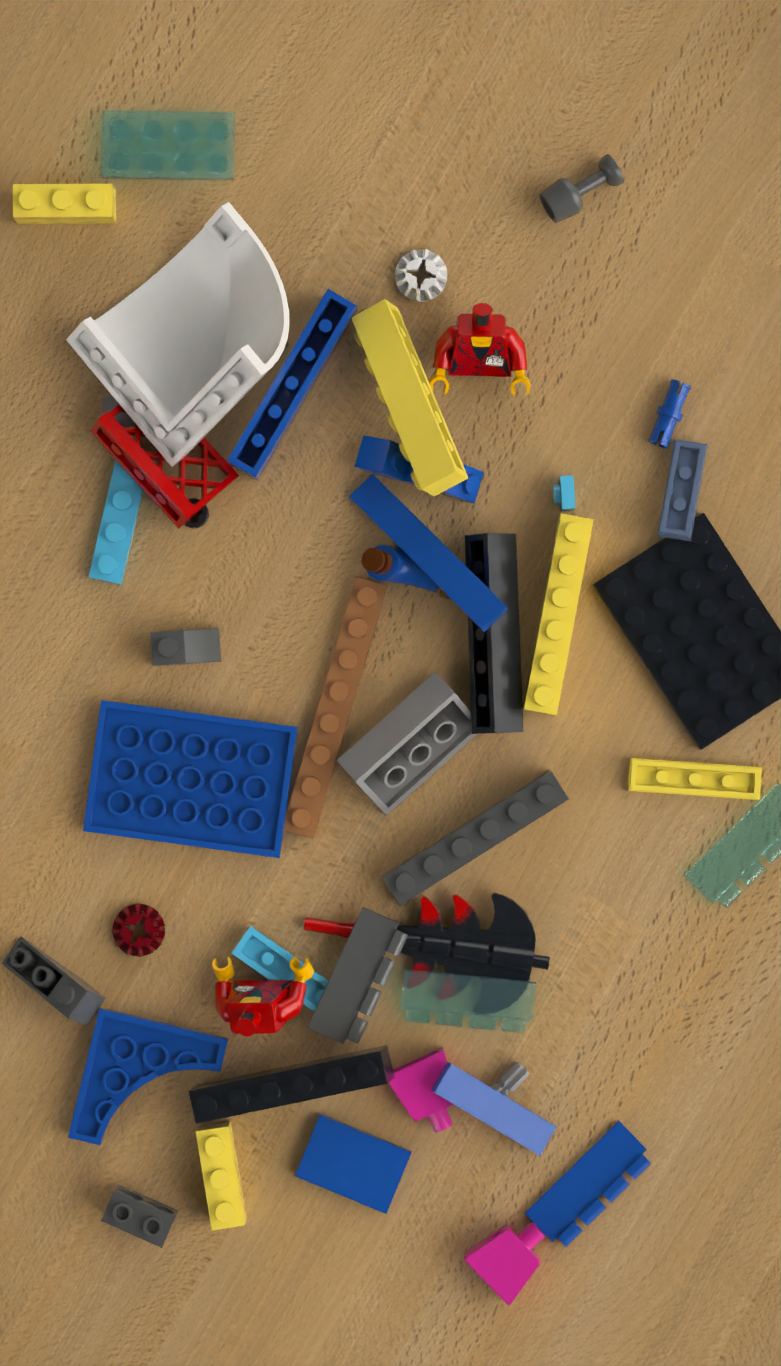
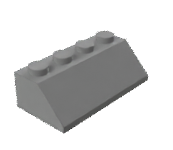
M434 672L337 761L375 804L388 815L477 735L472 734L471 711L440 676Z

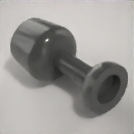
M606 154L599 161V171L575 185L566 178H560L540 193L539 197L549 217L557 223L578 214L582 210L583 202L581 196L605 182L611 186H619L624 183V178L614 159L609 154Z

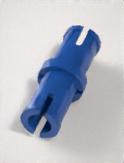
M674 379L670 381L671 384L663 405L657 409L656 413L659 416L648 439V442L656 445L660 434L663 433L659 445L662 448L669 447L668 444L676 423L682 419L683 415L680 412L691 389L690 385L683 382L679 394L676 395L680 381Z

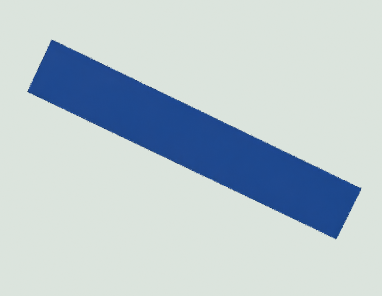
M374 474L369 476L349 496L483 632L508 610L507 606Z

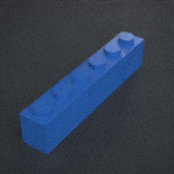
M327 289L230 454L227 462L231 466L258 481L352 321L351 318L355 316L357 305Z

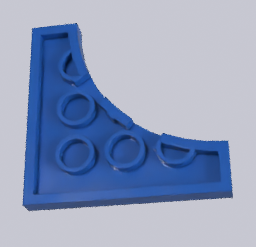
M100 1007L68 1138L101 1145L106 1128L119 1106L134 1091L158 1076L169 1072L192 1069L220 1072L229 1038Z

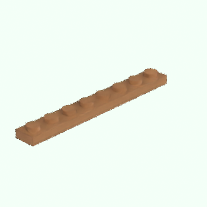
M357 576L355 578L285 816V831L314 838L384 601L387 585Z

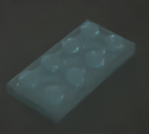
M103 110L101 174L103 179L234 180V112Z

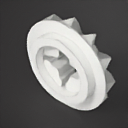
M428 249L411 250L401 257L395 269L396 285L400 292L410 300L417 302L430 301L436 298L445 288L447 282L446 265L438 254ZM422 262H425L426 273L436 278L424 279L419 289L417 288V277L412 276L407 271H418Z

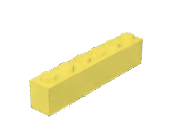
M384 299L352 317L351 319L356 328L353 331L354 338L358 345L365 350L367 358L364 359L365 365L371 375L376 377L379 385L376 387V392L380 400L385 405L387 404L390 412L387 416L389 424L400 436L402 443L399 444V448L404 458L411 463L414 471L411 473V478L415 486L420 491L423 490L435 497L468 479L399 309Z
M562 513L559 515L523 710L557 715L594 519Z

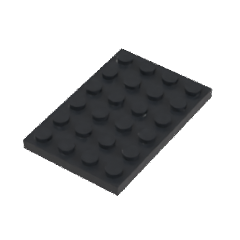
M702 513L694 520L691 542L664 538L593 584L699 750L707 747L781 699V631L705 513Z

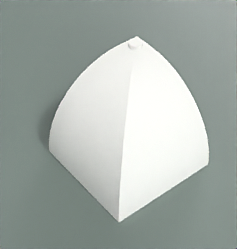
M228 202L222 205L205 223L204 228L149 280L96 320H93L91 317L83 320L66 340L170 466L173 467L203 439L279 360L288 339L289 308L283 283L270 255L252 229Z

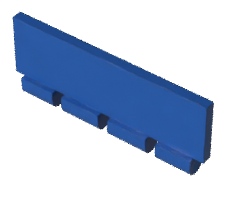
M618 1121L525 1214L552 1242L558 1238L567 1247L583 1231L575 1222L578 1217L588 1226L607 1208L598 1199L601 1194L612 1203L630 1185L622 1176L625 1171L635 1180L651 1165V1162L643 1155L647 1149Z

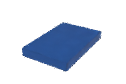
M320 1113L295 1176L387 1214L412 1151Z

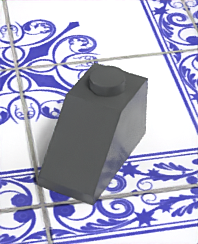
M219 629L150 632L153 666L221 662Z

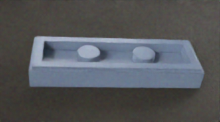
M674 440L658 537L691 542L707 444Z

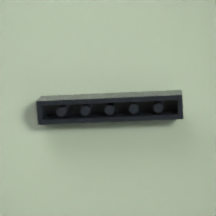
M483 533L465 535L466 567L508 608L485 632L468 617L472 734L523 732L516 534Z
M384 1045L195 1086L188 1092L195 1122L198 1124L388 1084L395 1077L388 1046Z

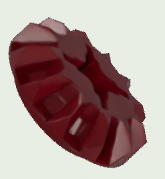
M132 904L122 909L115 917L112 934L116 945L128 955L142 957L153 953L159 948L165 936V924L159 912L153 907L145 904ZM145 917L144 930L152 937L140 936L132 943L133 931L129 929L130 927L126 926V923L137 925Z

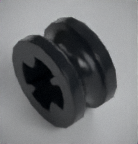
M197 498L189 499V501L192 504H196L200 501ZM205 505L202 508L203 514L198 516L199 521L192 523L190 518L184 525L192 529L202 527L209 518L207 506Z

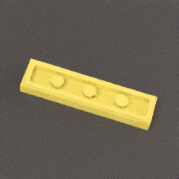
M629 758L627 791L760 800L762 767Z

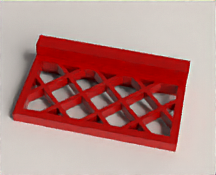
M120 404L97 419L90 430L178 529L239 476L208 440L203 437L197 444L202 449L201 458L184 457L178 462L179 478L168 477L162 471V461L166 460L157 449L156 453L145 452L140 447V436H146L134 422V429L125 428L114 418L121 412L126 413ZM185 464L201 465V480L185 479ZM207 466L218 467L227 478L221 483L207 481ZM185 486L201 487V500L195 505L185 496ZM207 488L213 489L207 494Z

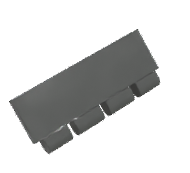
M365 907L362 908L307 1028L344 1044L346 1039L359 1043L368 1022L357 1017V1014L361 1012L371 1016L382 993L371 987L372 981L385 986L396 963L384 955L387 951L399 956L408 937V934L397 930L398 922Z

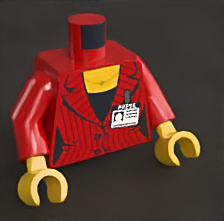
M478 303L474 305L472 314H460L457 317L456 324L449 326L437 340L433 368H436V371L428 380L432 391L433 384L438 380L444 381L443 394L445 395L448 392L449 383L445 377L446 370H448V375L495 377H511V371H514L515 378L511 383V393L516 396L515 384L523 382L527 387L526 393L528 395L531 382L524 374V370H527L524 341L514 328L507 326L505 316L502 314H492L493 309L489 304Z
M228 957V965L224 968H219L217 958H214L212 967L215 977L219 980V982L215 983L216 1010L225 1022L230 1023V1030L234 1034L248 1037L253 1034L276 1033L288 1020L300 1014L307 984L304 982L313 976L314 969L308 958L305 959V964L300 967L298 958L293 957L290 961V968L295 975V981L233 980L231 983L228 980L234 976V968L230 957Z

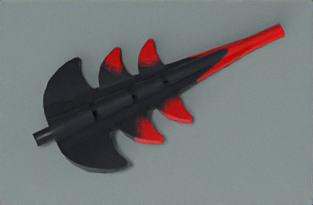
M496 892L492 893L491 896L495 913L493 922L488 929L480 928V922L475 909L458 894L453 896L455 917L449 928L442 927L438 909L426 896H422L420 899L422 911L418 926L398 925L397 930L408 934L400 953L413 957V970L407 982V987L412 988L425 981L434 970L436 963L443 965L445 971V981L437 994V998L440 1000L459 993L470 982L473 974L479 975L482 980V993L473 1008V1012L479 1014L497 1012L512 1005L527 988L532 967L548 970L550 957L534 954L535 931L526 911L513 899ZM306 917L304 930L349 938L355 923H341Z

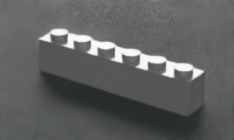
M547 771L387 872L382 878L401 906L561 805L569 798L552 771Z

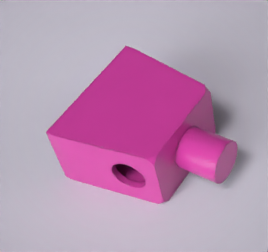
M443 1047L393 1069L395 1078L389 1082L413 1120L418 1121L428 1116L435 1133L453 1125L446 1108L454 1104L431 1091L447 1063Z
M533 1222L519 1234L506 1224L464 1253V1260L509 1306L540 1265V1257L534 1252L533 1248L545 1235Z

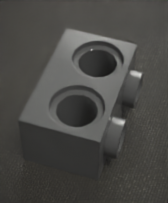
M118 1184L101 1221L162 1248L178 1210Z

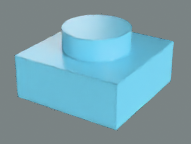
M573 475L560 476L558 484H553L554 504H560V512L574 511L576 508Z

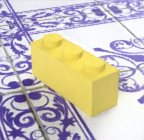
M13 184V218L17 224H116V190L113 184Z
M231 1121L198 1126L196 1138L211 1229L214 1231L244 1226L247 1217Z

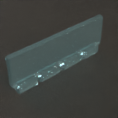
M779 783L775 785L685 874L689 881L712 904L718 900L727 908L743 893L734 883L737 879L748 888L766 870L757 860L761 855L770 864L781 855V785Z
M404 969L401 1009L407 1010L406 1022L429 1024L430 1013L436 1012V1025L462 1027L463 1015L470 1016L469 1028L495 1030L497 1018L503 1019L502 1031L525 1033L526 1021H533L536 982Z

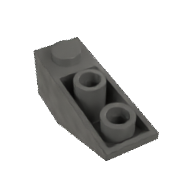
M23 937L18 939L2 962L5 967L68 1019L88 1025L106 999L79 976Z

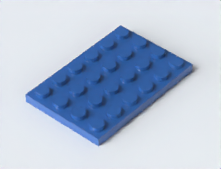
M101 700L83 831L280 858L298 727Z

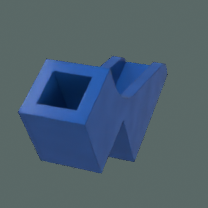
M363 435L354 467L376 476L415 485L411 478V473L414 472L411 463L402 455L398 443ZM463 464L468 479L440 494L475 504L484 472Z

